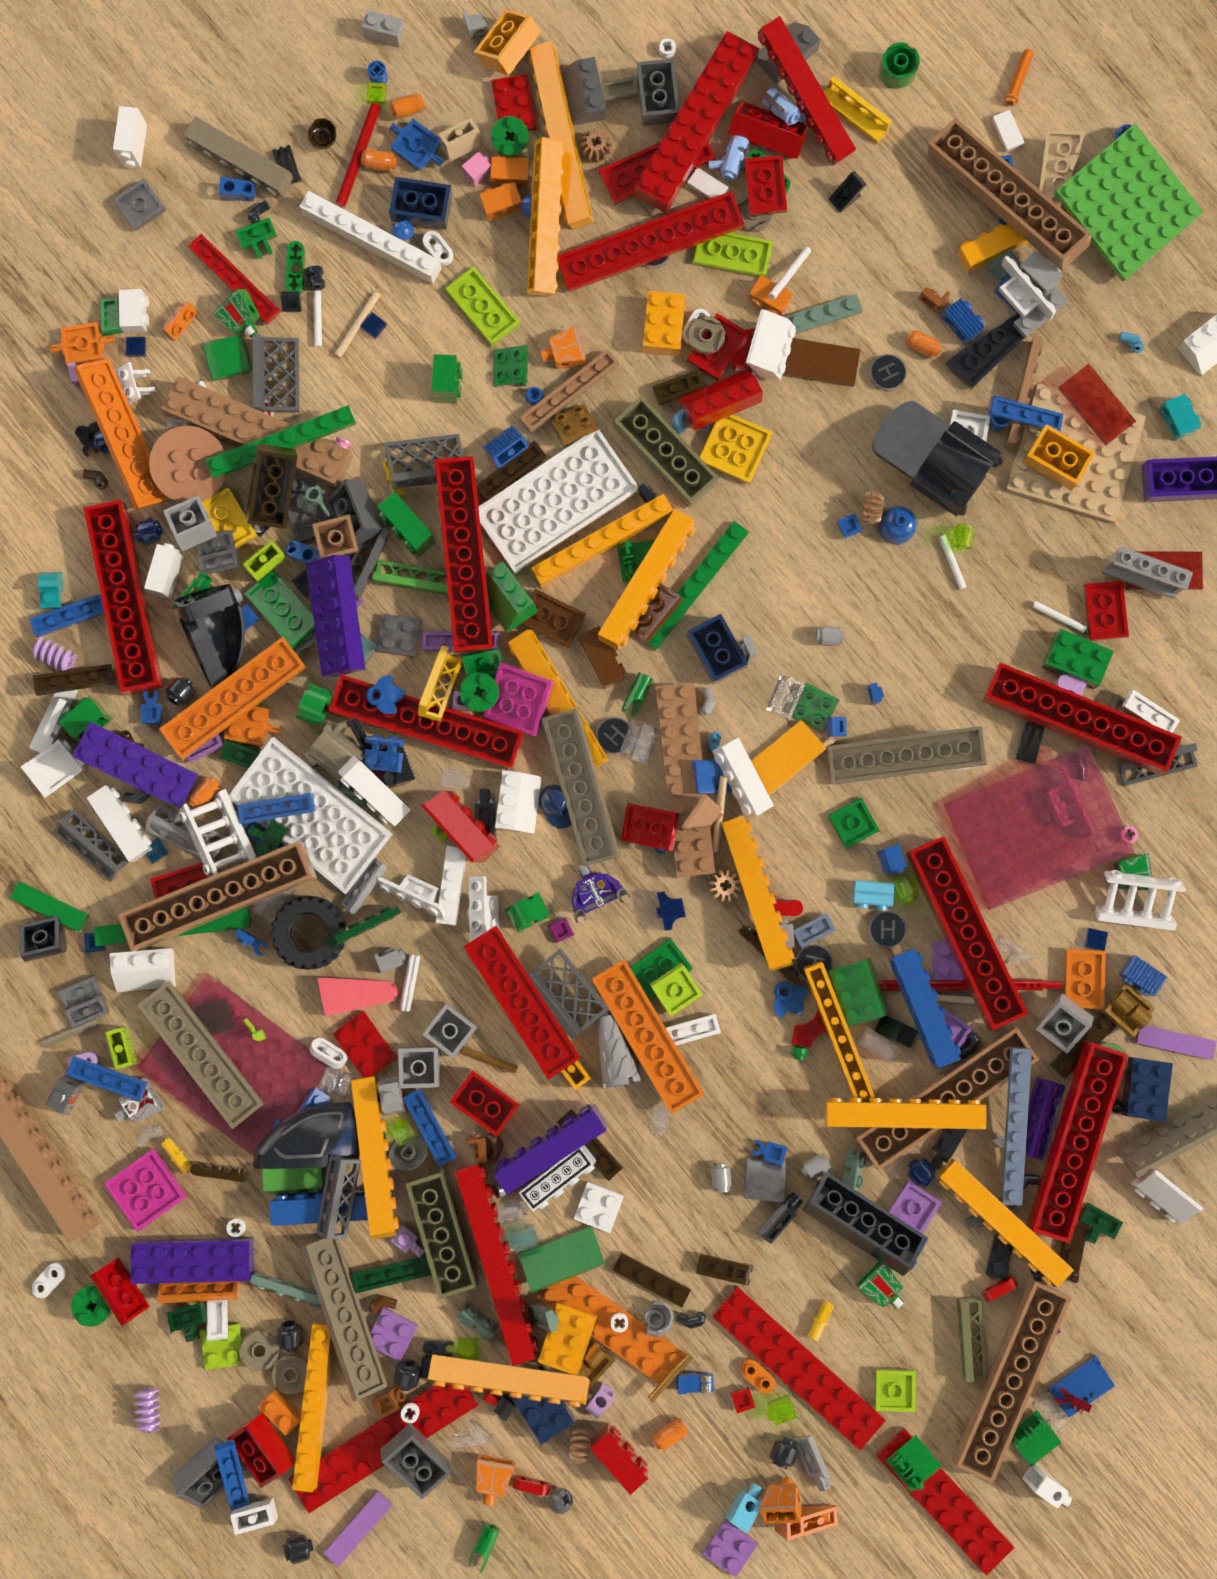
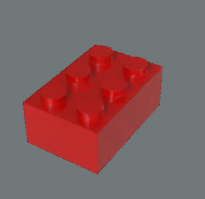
M475 1069L471 1071L449 1102L496 1137H498L521 1104Z
M263 1412L241 1425L226 1438L227 1441L234 1439L239 1458L260 1488L282 1476L296 1462L292 1452L286 1447L281 1436L274 1430Z
M607 1423L591 1438L590 1449L631 1495L648 1480V1468L646 1467L648 1464L642 1456L637 1457L633 1452L635 1449L629 1441L624 1442L620 1437L622 1434L615 1425L611 1426Z

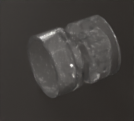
M327 1066L321 1081L320 1091L326 1093L335 1091L336 1096L347 1098L354 1074L346 1071L339 1074L337 1069Z

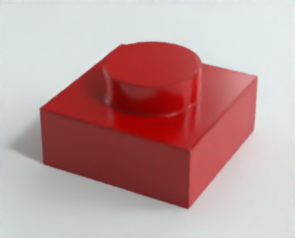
M749 1387L730 1392L737 1414L756 1408Z

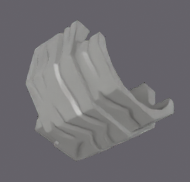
M655 1300L652 1302L650 1311L648 1310L644 1316L643 1324L647 1326L645 1335L658 1338L672 1328L674 1314L667 1303Z

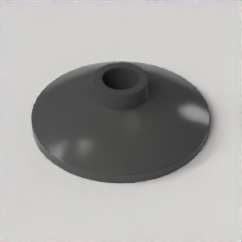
M410 1134L400 1137L390 1149L389 1158L391 1164L399 1171H411L417 1168L426 1157V1143L417 1135Z

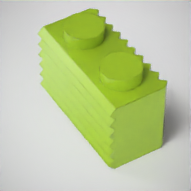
M270 540V543L264 545V548H261V550H258V553L252 555V558L246 560L243 566L259 582L287 557Z
M121 1027L104 1032L115 1070L138 1063L134 1053L135 1050L133 1049L134 1046H132L133 1042H131L130 1031H128L129 1027Z

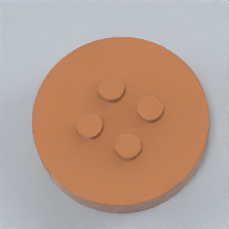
M191 425L174 427L163 433L151 450L149 468L152 479L162 493L175 501L184 502L198 495L201 501H204L221 488L226 477L224 475L213 479L205 460L222 454L225 451L219 440L203 428Z

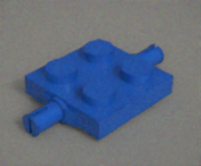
M412 119L402 129L395 123H392V126L390 125L389 130L397 135L390 148L420 172L431 160L439 167L443 164L444 159L436 155L437 150L441 146L439 137L415 119Z

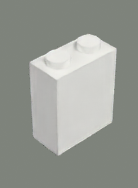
M119 106L113 150L123 166L127 168L141 167L147 124L138 108Z
M164 543L163 546L159 544L156 546L144 589L153 596L172 600L184 559L179 550L175 549V546Z

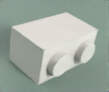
M142 289L119 290V327L124 333L147 332L149 316L146 314V307H149V298Z
M274 1498L251 1503L233 1510L230 1514L235 1535L273 1525L278 1518Z

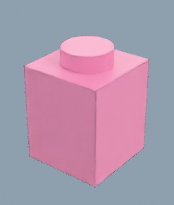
M478 152L462 165L463 174L476 187L491 174L490 159Z

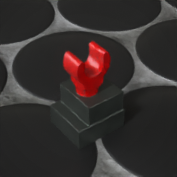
M487 1390L483 1397L485 1402L496 1406L493 1412L498 1414L504 1421H507L516 1406L513 1400L505 1394L499 1399Z

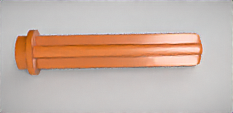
M1031 49L1023 51L1008 93L1004 96V103L1008 106H1014L1018 103V95L1034 55Z

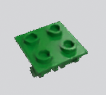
M528 345L494 350V387L519 383V386H526V383H528Z
M654 540L634 543L625 541L623 544L617 545L622 582L631 581L653 545Z
M805 682L788 715L802 720L805 724L822 732L827 724V718L831 717L840 699Z
M1037 1410L1017 1426L1011 1440L1031 1467L1062 1443Z
M914 1435L886 1460L911 1492L915 1489L920 1491L924 1487L922 1483L942 1467L917 1435Z

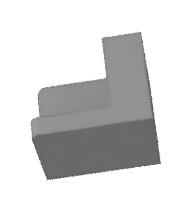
M463 11L464 22L470 40L487 35V25L482 14L479 13L468 17L467 11Z

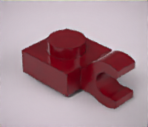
M1062 1387L1058 1388V1390L1064 1393V1397L1062 1399L1054 1397L1056 1402L1060 1404L1069 1402L1072 1404L1071 1408L1080 1413L1083 1410L1088 1413L1090 1412L1091 1404L1068 1393Z

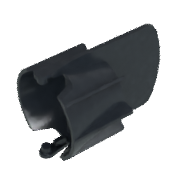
M914 401L904 402L895 408L881 423L872 443L873 452L912 479L910 485L956 517L966 514L968 501L985 479L991 467L997 468L1003 463V459L1000 456L1002 452L958 422L953 421L949 425Z

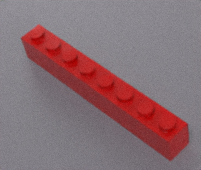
M781 16L761 27L757 32L759 42L762 46L766 47L770 61L774 62L777 66L779 77L785 80L789 94L794 96L797 101V107L801 113H804L806 123L816 134L817 143L823 146L827 160L830 163L832 162L833 166L853 154L857 150Z

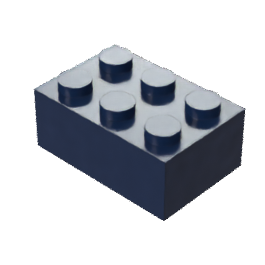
M395 177L389 210L391 221L401 222L407 220L412 225L447 230L453 195L451 185Z
M722 614L687 631L686 636L713 685L747 668L748 662Z
M1128 1057L1121 1115L1166 1122L1173 1063Z
M543 1366L538 1369V1370H541V1371H545V1369L543 1368ZM522 1395L521 1399L511 1397L541 1445L575 1423V1416L566 1402L560 1401V1404L548 1403L549 1399L541 1398V1401L538 1402L529 1400V1396Z

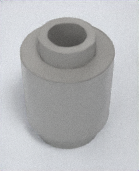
M821 626V628H816V643H820V645L839 646L840 642L844 640V631H840V627Z
M822 1154L804 1162V1168L801 1170L806 1179L810 1178L813 1181L822 1176L826 1171L828 1172V1169L832 1167L825 1155Z
M726 1163L714 1164V1168H711L712 1188H714L715 1193L729 1192L730 1186H732L730 1167L726 1166Z

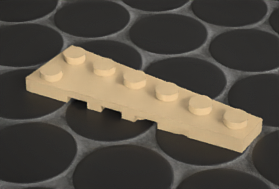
M1047 130L1039 190L1061 209L1063 203L1053 193L1072 177L1085 132Z

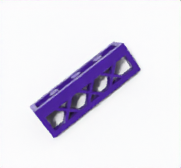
M1036 1077L1028 1105L1025 1155L1045 1160L1066 1085ZM1058 1087L1056 1095L1054 1096L1055 1088Z

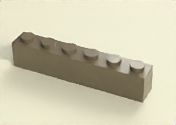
M196 116L184 134L190 147L195 150L201 149L203 154L210 159H218L219 163L225 168L231 167L235 169L234 172L243 178L245 176L250 178V181L258 187L262 185L273 196L277 194L283 197L291 184V180L294 179L290 171Z

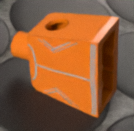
M576 326L550 337V348L540 351L542 361L546 362L554 359L557 369L586 365V357Z
M482 1454L478 1455L476 1492L484 1494L483 1505L494 1506L496 1496L504 1497L514 1471L515 1461Z
M784 1477L781 1480V1484H771L768 1486L759 1507L764 1524L801 1523V1495L797 1485L793 1483L791 1478Z

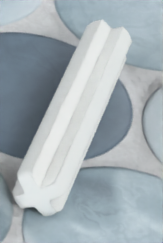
M410 954L400 1004L401 1011L409 1012L411 1009L420 961L419 955Z

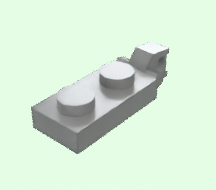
M813 1436L797 1437L794 1440V1444L799 1450L798 1453L809 1478H813L819 1491H826L832 1484Z

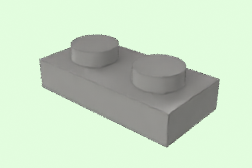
M750 635L742 638L740 649L748 662L753 660L758 652Z

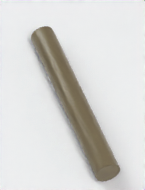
M96 1018L43 1040V1046L45 1048L96 1027L100 1025V1022Z

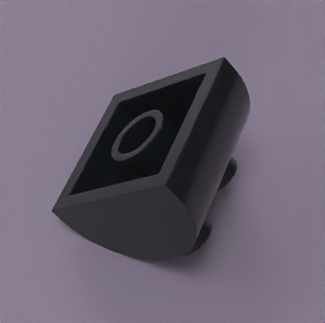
M58 916L20 925L21 958L24 962L66 952V935Z

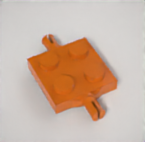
M98 322L60 328L61 344L50 345L51 353L62 351L65 355L66 365L74 362L77 365L105 359L104 344L115 343V337L113 334L102 336Z
M255 706L226 728L224 739L263 747L264 738L267 733L279 735L280 727L269 725L270 709Z

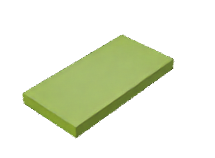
M728 233L696 245L693 264L754 277H760V275L766 277L773 241Z
M474 266L445 288V292L491 347L521 324L519 319Z

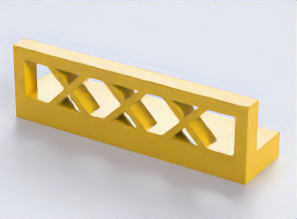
M835 76L830 79L824 93L834 111L878 144L889 131L892 120Z
M444 645L440 648L419 703L418 711L419 716L440 722L463 663V659L448 655L449 647ZM446 662L455 663L457 666L449 670ZM448 675L451 682L443 685L440 678ZM442 690L445 697L437 699L434 694ZM435 705L440 710L439 714L428 712L429 708Z

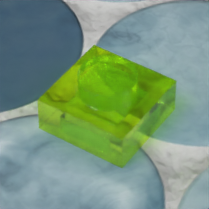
M367 83V104L378 103L386 105V83Z
M404 1117L388 1128V1131L399 1146L416 1135Z
M478 1338L458 1339L459 1359H478Z

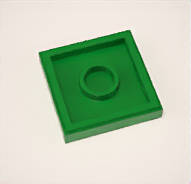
M862 797L828 815L845 849L880 831Z

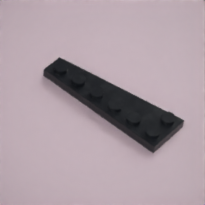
M1017 312L1016 315L1007 319L997 328L976 340L972 345L963 349L945 363L971 390L1024 339L1013 326V323L1021 317L1020 314Z

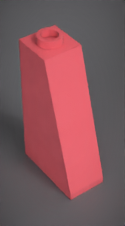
M317 978L325 1017L395 1001V996H398L396 984L393 985L392 981Z

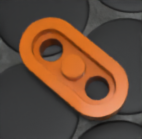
M753 1358L745 1359L742 1362L740 1369L744 1378L761 1393L767 1394L773 1391L775 1380L772 1374ZM754 1367V1372L749 1373L747 1369ZM765 1380L769 1381V1385L766 1387L762 1386V1382Z

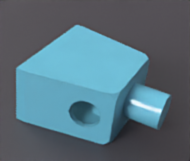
M753 1482L748 1492L741 1490L725 1515V1518L745 1533L749 1532L759 1513L761 1502L758 1498L763 1488ZM750 1501V1505L745 1507L746 1503Z

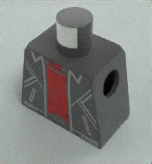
M64 1075L57 1080L45 1105L63 1114L70 1115L86 1082Z

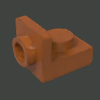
M926 286L918 299L936 313L939 308L943 310L949 303L948 297L950 292L947 291L940 298L936 291Z
M481 1134L470 1135V1138L466 1139V1144L478 1143V1146H475V1157L479 1158L480 1163L488 1162L486 1136L481 1137Z
M395 1385L389 1391L375 1397L371 1402L379 1416L383 1418L398 1411L407 1402L404 1392Z

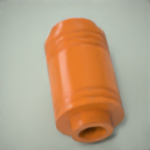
M417 93L392 100L393 105H389L392 116H396L397 119L417 114L425 109L421 94L417 95Z
M367 149V151L364 150L362 153L361 163L365 168L392 172L397 167V158L394 157V153Z
M912 330L906 341L908 348L931 359L933 356L937 357L942 348L939 345L940 341L918 330Z
M206 776L192 793L188 795L187 802L194 808L207 804L221 790L218 787L220 783L214 777L209 779Z
M675 1418L653 1434L655 1438L652 1439V1442L657 1450L662 1449L665 1451L686 1437V1433L689 1431L681 1418L678 1420Z

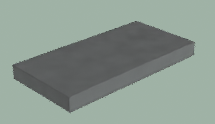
M295 473L288 519L296 542L304 543L316 539L312 524L329 519L319 505L314 506L309 502L306 512H303L302 498L306 496V491L310 487H315L317 484L314 479H309Z

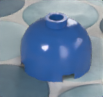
M894 506L883 513L878 529L885 541L900 545L908 542L916 532L917 520L910 509L904 506Z

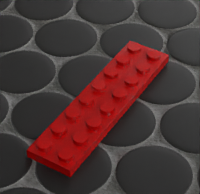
M497 925L463 946L547 1079H550L581 1059Z
M903 1427L875 1454L876 1457L987 1576L1015 1547L942 1468H939L922 1483L924 1487L920 1491L915 1489L911 1492L886 1462L892 1454L913 1437Z

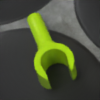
M247 1018L243 1020L250 1029L254 1040L260 1042L266 1039L263 1029L256 1031Z

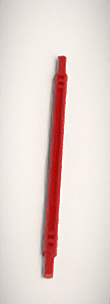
M1043 979L1013 980L1017 990L1043 991V989H1062V981H1043ZM878 980L881 991H901L897 980ZM964 980L928 981L930 987L934 988L935 991H969Z

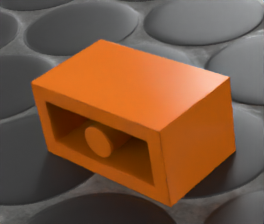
M505 155L492 156V186H500L505 182H515L516 187L529 188V158L523 156L513 158Z
M505 182L500 187L488 188L479 194L487 221L521 210L522 201L515 182Z
M760 275L749 294L748 300L757 308L761 307L782 316L792 299L793 292L783 288L778 296L771 300L768 295L777 283Z
M277 1388L258 1406L285 1436L301 1420L299 1410Z

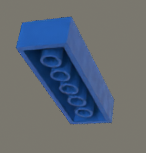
M907 949L887 957L931 1065L939 1069L960 1060V1048L957 1043H953L951 1038L953 1031L950 1025H946L944 1021L946 1015L942 1006L939 1007L936 1002L938 995L935 989L929 985L928 981L931 979L928 971L922 968L921 962H923L920 952H916L915 949Z
M359 1188L355 1191L350 1221L368 1220L364 1188ZM342 1189L343 1194L349 1191V1189ZM324 1190L312 1195L308 1191H303L294 1196H291V1193L288 1192L275 1196L270 1201L271 1226L318 1223ZM391 1190V1196H392V1197H394V1192H393V1190ZM345 1203L339 1207L338 1212L340 1215L345 1211Z

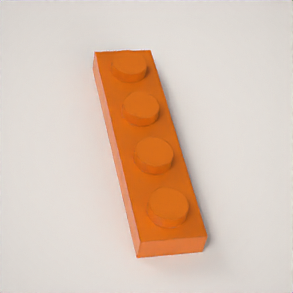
M240 1282L160 1283L157 1300L158 1303L237 1300Z

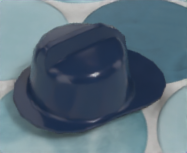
M546 786L539 795V805L552 826L563 829L569 827L572 823L561 786Z

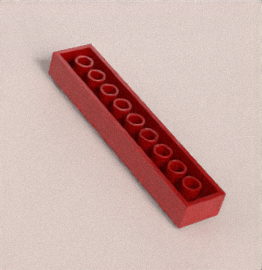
M726 31L635 185V197L666 214L668 213L756 63L759 54L757 46Z
M469 456L435 459L434 465L454 653L492 650L493 643L474 458Z
M120 499L84 507L120 691L127 696L164 688L127 505Z
M1001 662L994 672L982 701L1161 776L1169 771L1182 736Z
M340 674L328 710L331 714L347 719L356 717L360 723L514 770L525 735L524 731L447 707L441 722L418 715L421 699L406 694L399 702L395 703L397 709L395 714H385L378 709L377 705H372L367 700L366 693L368 689L375 685ZM378 692L373 694L374 699H378L380 697V694ZM437 705L430 707L428 712L439 714L440 711Z
M945 836L907 852L905 855L987 1030H995L1028 1015Z
M1084 1040L1026 1226L1033 1232L1070 1243L1129 1054Z
M477 1161L458 1167L455 1174L512 1366L536 1359L539 1344L537 1337L532 1336L533 1324L531 1317L526 1316L528 1309L526 1300L520 1296L522 1290L519 1278L515 1279L516 1266L514 1260L509 1259V1252L511 1250L508 1240L504 1241L503 1238L505 1233L502 1221L498 1222L499 1209L497 1203H493L491 1198L494 1193L491 1183L487 1184L486 1181L488 1176L486 1166Z

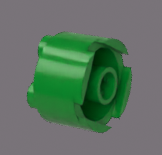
M897 42L887 48L882 57L879 73L888 88H904L913 82L920 64L917 50L914 47L911 48L905 42Z
M513 116L503 117L493 126L491 130V143L499 154L508 157L516 156L527 146L529 140L528 130L520 119ZM507 131L514 134L512 137L514 141L505 140Z
M474 673L466 677L462 682L460 697L464 705L476 712H484L496 704L499 697V688L496 681L488 674ZM477 687L485 690L481 698L474 694L477 691Z
M308 683L307 686L311 688L309 691L305 690L298 708L301 714L300 716L296 715V719L318 727L319 723L323 724L327 714L324 713L326 706L330 707L333 695L330 694L331 691Z
M540 892L505 908L517 932L533 926L532 921L536 924L550 917L548 914L549 910Z
M95 1283L80 1289L72 1298V1314L82 1326H97L113 1314Z

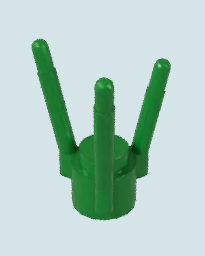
M198 573L197 577L192 580L180 597L187 595L193 587L192 592L213 587L210 585L212 578L205 573ZM175 603L171 607L172 610L176 608Z

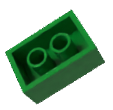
M396 492L392 493L377 506L380 511L378 513L381 517L380 519L387 527L392 526L393 534L399 541L404 540L405 547L412 555L416 553L420 557L436 543L431 531Z
M1060 629L1055 632L1041 667L1061 676L1067 674L1086 681V686L1095 689L1101 685L1114 651Z
M871 958L829 971L848 1027L884 1017L889 1013Z

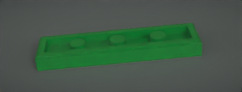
M18 881L10 897L49 918L58 916L62 924L78 932H81L89 914L22 881Z

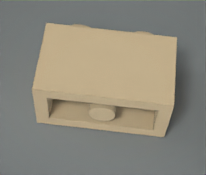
M472 118L438 134L441 148L450 162L483 146L480 130Z

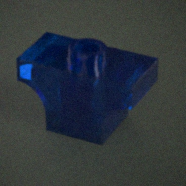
M665 891L657 893L659 907H656L658 919L662 918L664 931L672 930L675 920L686 917L682 898L671 899L665 894Z

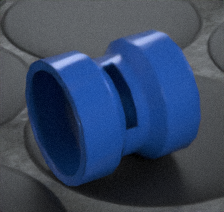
M372 61L367 69L370 82L374 86L381 87L388 81L386 67L381 61Z
M991 416L989 426L992 430L998 432L1004 430L1010 421Z

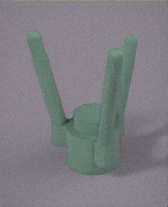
M318 485L310 487L306 491V496L302 498L303 512H306L309 502L314 506L319 505L329 520L333 519L322 502V494L327 495V492Z

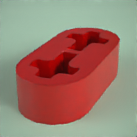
M1011 1275L985 1288L981 1294L985 1302H991L1017 1288L1018 1283L1014 1275Z
M516 1475L514 1476L512 1487L519 1491L548 1496L551 1484L543 1480Z

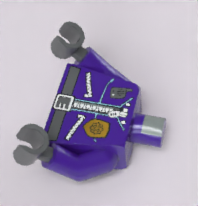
M587 865L578 870L582 881L576 883L577 887L572 891L571 904L575 921L578 923L577 919L580 916H583L586 921V913L615 899H619L623 903L622 896L628 895L630 898V894L617 879L609 874H601V872L593 875Z

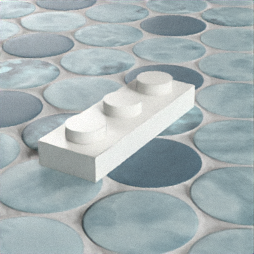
M1135 690L1129 692L1121 706L1141 720L1172 733L1180 721Z
M716 1014L666 1027L676 1045L721 1033Z

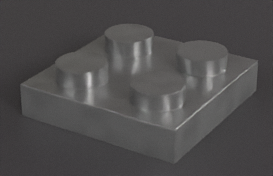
M144 178L113 199L135 231L167 211Z
M383 614L377 652L415 657L421 619Z

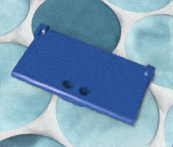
M692 760L697 794H718L720 776H724L719 764L715 760ZM727 781L726 793H732V789Z
M1094 1355L1090 1360L1058 1382L1048 1386L1047 1390L1052 1397L1062 1399L1064 1393L1058 1390L1059 1387H1062L1068 1393L1090 1404L1115 1387V1385L1101 1366L1102 1363L1098 1357ZM1069 1402L1064 1404L1058 1403L1068 1418L1078 1412L1071 1408L1072 1404Z

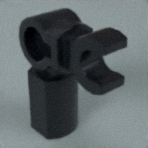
M97 421L90 423L88 427L80 425L75 429V435L79 438L81 445H83L82 451L86 457H89V448H93L96 454L99 453L98 447L92 443V435L101 434Z
M428 1338L423 1342V1352L425 1355L422 1356L421 1378H428L433 1354L443 1353L447 1357L453 1356V1352H448L446 1347L448 1345L453 1346L454 1341L447 1340L444 1343H440L438 1340Z

